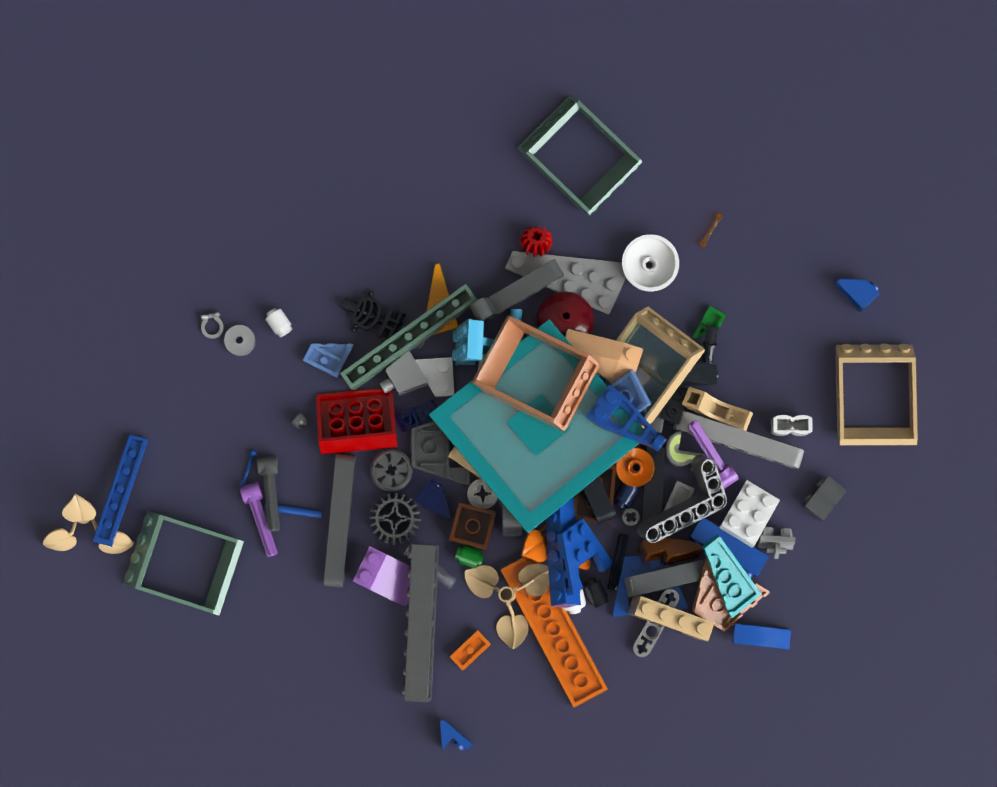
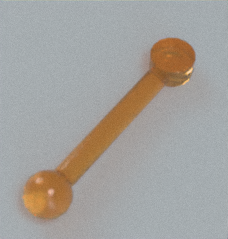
M721 213L715 215V221L704 240L700 241L699 244L702 248L707 246V240L718 221L722 220L723 215Z

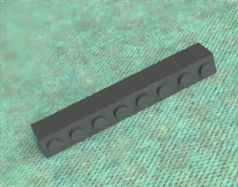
M412 544V548L409 549L411 567L408 568L410 587L407 588L409 606L406 608L408 626L405 627V637L408 638L407 645L404 647V657H407L406 665L403 667V676H406L405 684L402 686V695L405 696L404 701L429 702L432 700L439 545Z

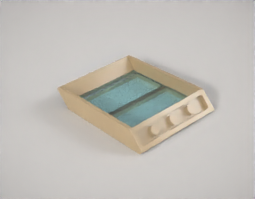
M646 307L633 316L616 341L643 349L636 375L651 405L640 413L651 424L699 360L705 349L650 307ZM605 378V384L608 387V385H611V383L608 382Z

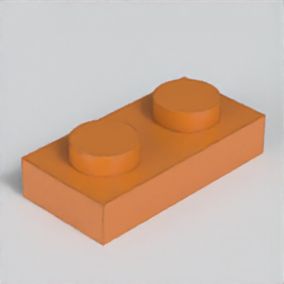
M477 630L450 658L463 671L491 644Z

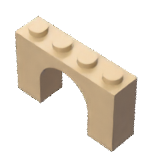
M633 596L627 613L637 618L682 632L684 635L702 641H709L714 622L642 596Z

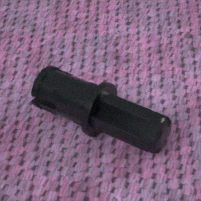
M716 325L707 326L705 341L702 343L705 351L701 361L706 363L707 355H709L708 363L714 362L715 347L718 346L716 341L719 329Z

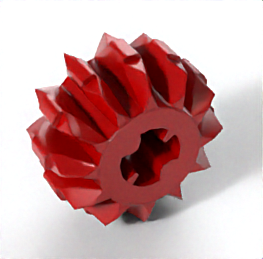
M539 224L536 228L530 225L529 230L524 229L523 235L520 237L522 250H526L527 255L532 253L534 258L536 254L542 257L544 253L550 251L552 246L551 232H547L546 227L540 229Z

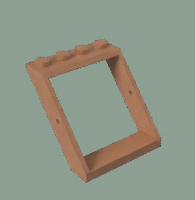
M507 316L472 383L484 393L565 432L600 364L589 354L514 317ZM524 333L580 360L551 416L494 389Z

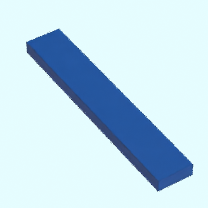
M129 434L93 542L110 547L113 546L148 439Z

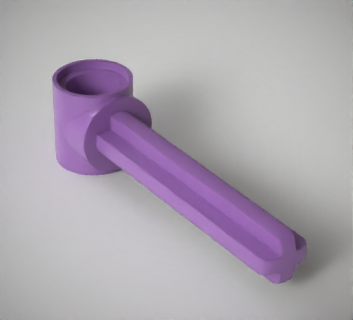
M697 420L692 421L688 428L706 457L715 461L723 488H727L739 480L738 475L730 465L724 464Z
M256 481L239 487L244 503L250 505L267 557L278 554L272 533L268 530V522L260 501L263 499V493L259 482Z

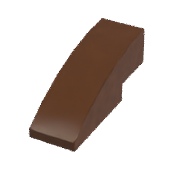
M664 538L655 543L642 540L637 550L643 563L661 559L662 564L667 565L696 558L703 548L702 545L691 541Z

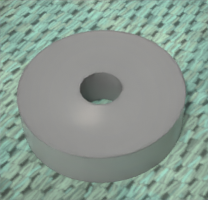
M235 325L226 332L224 344L233 355L244 356L253 350L255 335L248 327ZM239 337L243 338V342L241 344L237 343V339Z

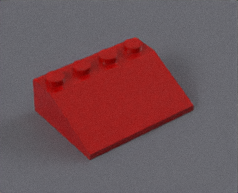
M382 388L316 394L318 442L321 455L398 447L393 390L384 393Z

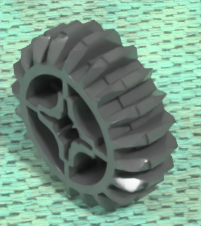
M395 492L393 499H391V495L388 493V500L385 501L382 496L380 497V500L383 502L382 504L374 502L378 508L377 510L374 508L370 509L371 512L375 513V516H369L370 520H375V522L370 523V527H377L373 530V534L380 532L379 540L385 536V543H388L391 538L393 545L396 544V539H399L400 544H403V537L410 541L408 534L416 535L412 529L413 527L416 529L420 528L419 525L415 524V521L420 522L421 518H415V515L420 514V510H413L417 507L416 503L410 506L412 498L404 501L406 495L402 494L401 499H398V493ZM393 503L391 513L380 515L385 506ZM399 503L409 509L411 516H404L399 513ZM396 509L397 516L401 519L395 524L394 529L393 521L385 518L393 516L392 514H395ZM379 521L391 524V534L381 528ZM410 522L409 527L403 533L397 534L398 526L401 523Z

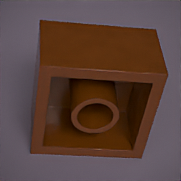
M459 502L449 541L487 551L497 512Z

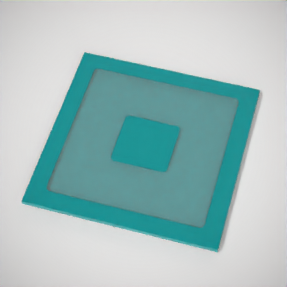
M550 319L537 328L572 346ZM529 335L518 344L494 389L551 416L580 360ZM597 374L593 377L565 432L484 393L472 381L429 414L431 419L527 533L531 532L639 444L636 441L602 429L586 418L588 412L607 388V385ZM618 407L610 419L616 424L625 425L630 417L622 407ZM634 421L629 427V431L638 436L643 435L645 429L638 421Z

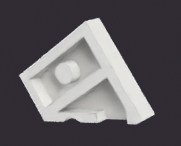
M452 357L415 360L435 397L454 395Z

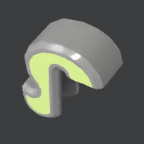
M681 431L672 434L666 442L665 457L675 467L692 465V460L697 455L706 456L701 453L680 451Z

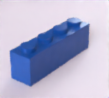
M705 518L697 522L689 536L692 539L691 542L703 546L714 536L719 535L750 578L759 575L769 556L754 547L751 548Z

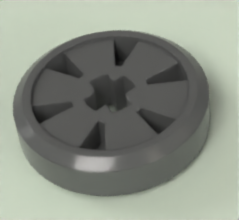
M388 449L375 456L371 463L370 474L373 482L380 489L387 492H396L409 484L413 475V468L410 459L403 452ZM392 465V467L397 468L395 475H387L388 466Z

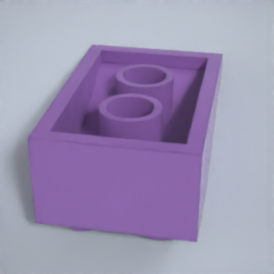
M369 546L353 582L406 607L409 602L407 588L410 587L408 568L411 566Z

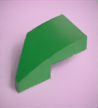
M709 306L693 338L705 336L708 325H716L720 328L726 314Z

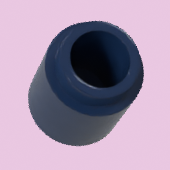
M621 483L613 498L615 505L623 510L630 508L638 494L637 490L639 487H632Z

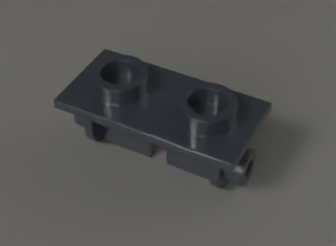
M679 386L665 404L661 419L665 420L666 425H672L673 423L679 425L684 409L682 403L688 388Z

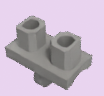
M765 527L760 535L758 548H767V553H773L774 559H778L779 554H786L787 550H793L795 537L792 536V530L789 528L781 529L780 536H773V528Z

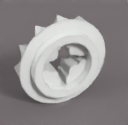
M482 479L472 482L467 491L470 504L483 509L492 507L498 498ZM481 486H483L485 492L491 493V495L485 496L484 502H482L480 496L474 495L481 491Z

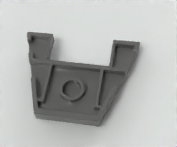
M434 421L411 429L412 468L464 485H470L469 470L466 468L449 467V439Z

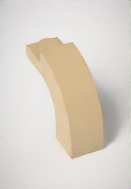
M692 387L688 388L682 403L683 406L703 417L744 431L747 430L753 415L751 411L724 403L708 393Z

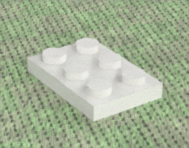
M746 480L719 528L753 548L780 500Z

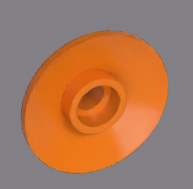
M633 448L616 463L618 477L628 486H642L649 482L654 474V461L650 454L643 449ZM635 464H639L640 469L638 471L634 470Z

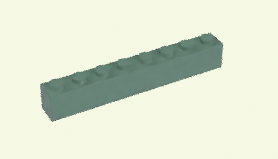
M467 284L463 285L340 374L352 390H356L394 363L407 351H411L470 309L469 305L478 299Z

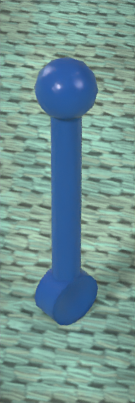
M252 449L249 453L250 458L243 479L239 482L240 487L247 485L246 479L252 461L257 455L255 449Z

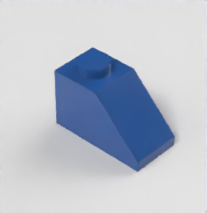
M839 279L834 284L860 312L880 294L878 287L873 282L869 283L867 280Z

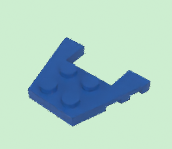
M583 518L577 519L556 534L560 558L564 559L566 568L563 571L564 579H568L569 588H566L568 596L576 594L583 588L576 568L589 558L593 557L598 572L605 571L612 566L613 561Z
M640 555L624 557L612 616L629 615L627 614L629 599L623 578L669 568V565H663L661 559L643 563ZM679 586L658 590L675 589L680 595L675 609H688ZM673 592L668 594L669 603L676 600Z

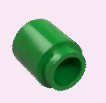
M459 545L455 560L459 561V564L476 569L477 565H482L484 555L481 554L482 550L467 545Z

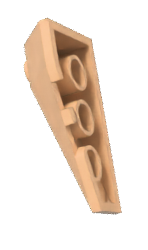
M571 329L567 330L565 336L574 348L589 354L600 364L597 373L606 378L611 384L629 371H635L636 373L643 352L642 348Z

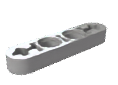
M667 589L662 593L658 602L665 604L668 600L666 594L673 592L676 600L671 601L668 606L675 608L679 602L680 595L675 589ZM647 621L634 644V653L639 657L649 655L665 626ZM649 626L656 627V636L650 637L647 635L646 630ZM642 636L653 641L652 644L649 642L646 644L647 652L639 653L640 649L637 646L638 644L642 645L645 641L641 639Z

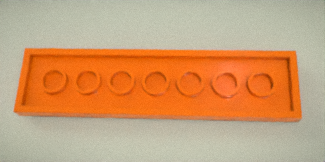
M523 557L501 569V572L509 587L515 588L523 585L518 579L520 571L525 566L541 564V562ZM550 587L540 596L528 594L525 588L516 591V600L573 708L608 690L567 611H564L562 607L551 606Z

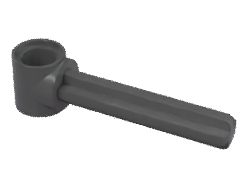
M277 456L257 458L259 475L264 480L268 530L275 532L280 530L275 475L279 473Z

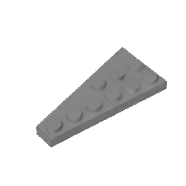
M512 252L505 270L523 277L550 260L555 259L564 276L545 288L556 293H576L583 297L592 309L609 316L626 279L622 269V262L546 254L542 257L536 254L534 258L532 253L527 255L526 252Z

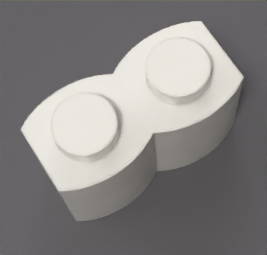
M778 415L771 419V434L776 436H786L788 434L805 436L812 432V417L807 415H798L793 418L788 415Z

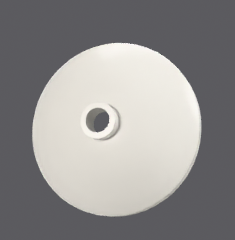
M643 235L634 239L626 247L622 257L623 273L634 287L648 292L659 291L666 288L675 279L679 270V256L675 247L667 239L658 235ZM646 263H652L653 267L647 268Z

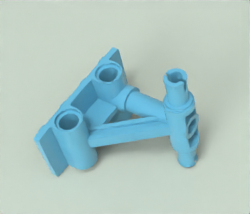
M511 309V317L522 321V309ZM467 319L453 331V342H456L455 349L452 351V361H455L456 366L476 365V361L483 360V353H488L495 339L483 337L484 321Z

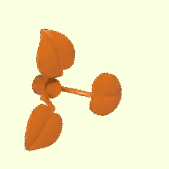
M546 525L539 531L532 530L528 533L521 556L531 558L537 562H544L548 558L546 535L542 534L546 530ZM590 558L578 568L583 570L590 569Z

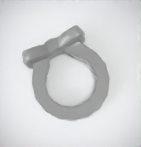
M219 312L200 316V319L203 320L201 331L207 338L216 339L224 331V324L219 318ZM214 318L219 323L220 329L217 334L210 335L206 332L205 325L208 319Z

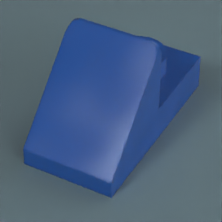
M441 720L442 750L452 738L455 739L454 744L459 749L463 750L465 748L469 750L473 743L446 720Z

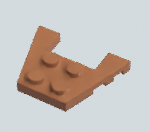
M706 558L692 612L705 620L714 622V626L725 632L750 607L753 608L758 604L757 601L763 596L766 597L769 591L753 582L761 595L731 619Z

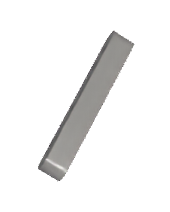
M685 411L682 412L679 425L674 423L672 427L676 431L693 436L688 425L692 421L697 420L711 442L793 469H799L804 450Z

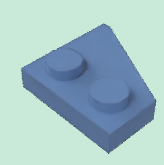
M311 343L303 361L338 378L354 345Z

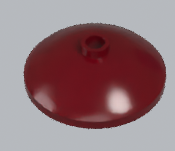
M554 293L542 302L537 312L536 321L538 328L550 319L564 337L568 329L590 334L593 329L594 315L591 306L583 297L576 293ZM568 314L570 318L564 319L562 315Z

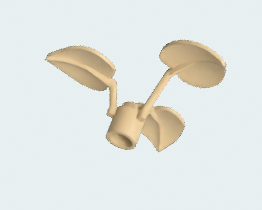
M74 494L62 510L63 517L73 522L71 531L68 532L63 528L55 529L46 535L43 545L57 551L72 549L77 542L76 537L72 536L77 522L86 524L91 520L96 531L95 508L89 501ZM117 531L113 546L99 544V549L105 553L118 554L130 549L134 545V541L125 533Z
M544 564L525 566L518 575V579L523 585L515 588L505 586L501 589L495 586L499 581V576L494 568L483 565L478 566L476 569L465 570L466 583L476 596L489 598L494 589L499 592V599L506 602L511 616L501 617L497 622L496 630L500 639L511 649L517 648L525 640L529 631V624L525 616H514L511 602L516 598V591L523 588L532 596L544 594L549 588L548 566Z

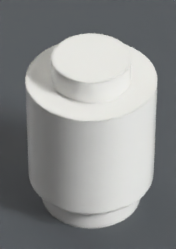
M274 308L266 314L268 317L265 320L279 337L285 336L292 330L291 323L282 309L277 310Z

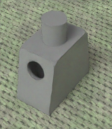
M407 351L385 370L389 378L379 383L384 393L395 388L399 395L428 385V381L410 351Z

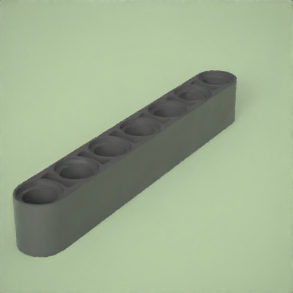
M336 453L324 574V586L344 587L356 455Z

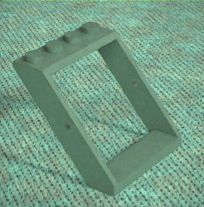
M570 95L517 147L521 154L577 208L588 215L594 212L642 163V160L584 104ZM578 110L625 154L580 200L534 156Z
M148 511L144 517L141 532L137 537V544L134 553L131 555V562L128 571L125 573L123 584L220 615L244 541ZM163 520L226 540L204 606L141 586Z

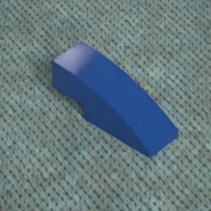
M734 624L732 643L789 650L791 630Z

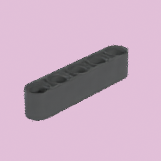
M705 559L623 578L627 596H637L700 581Z

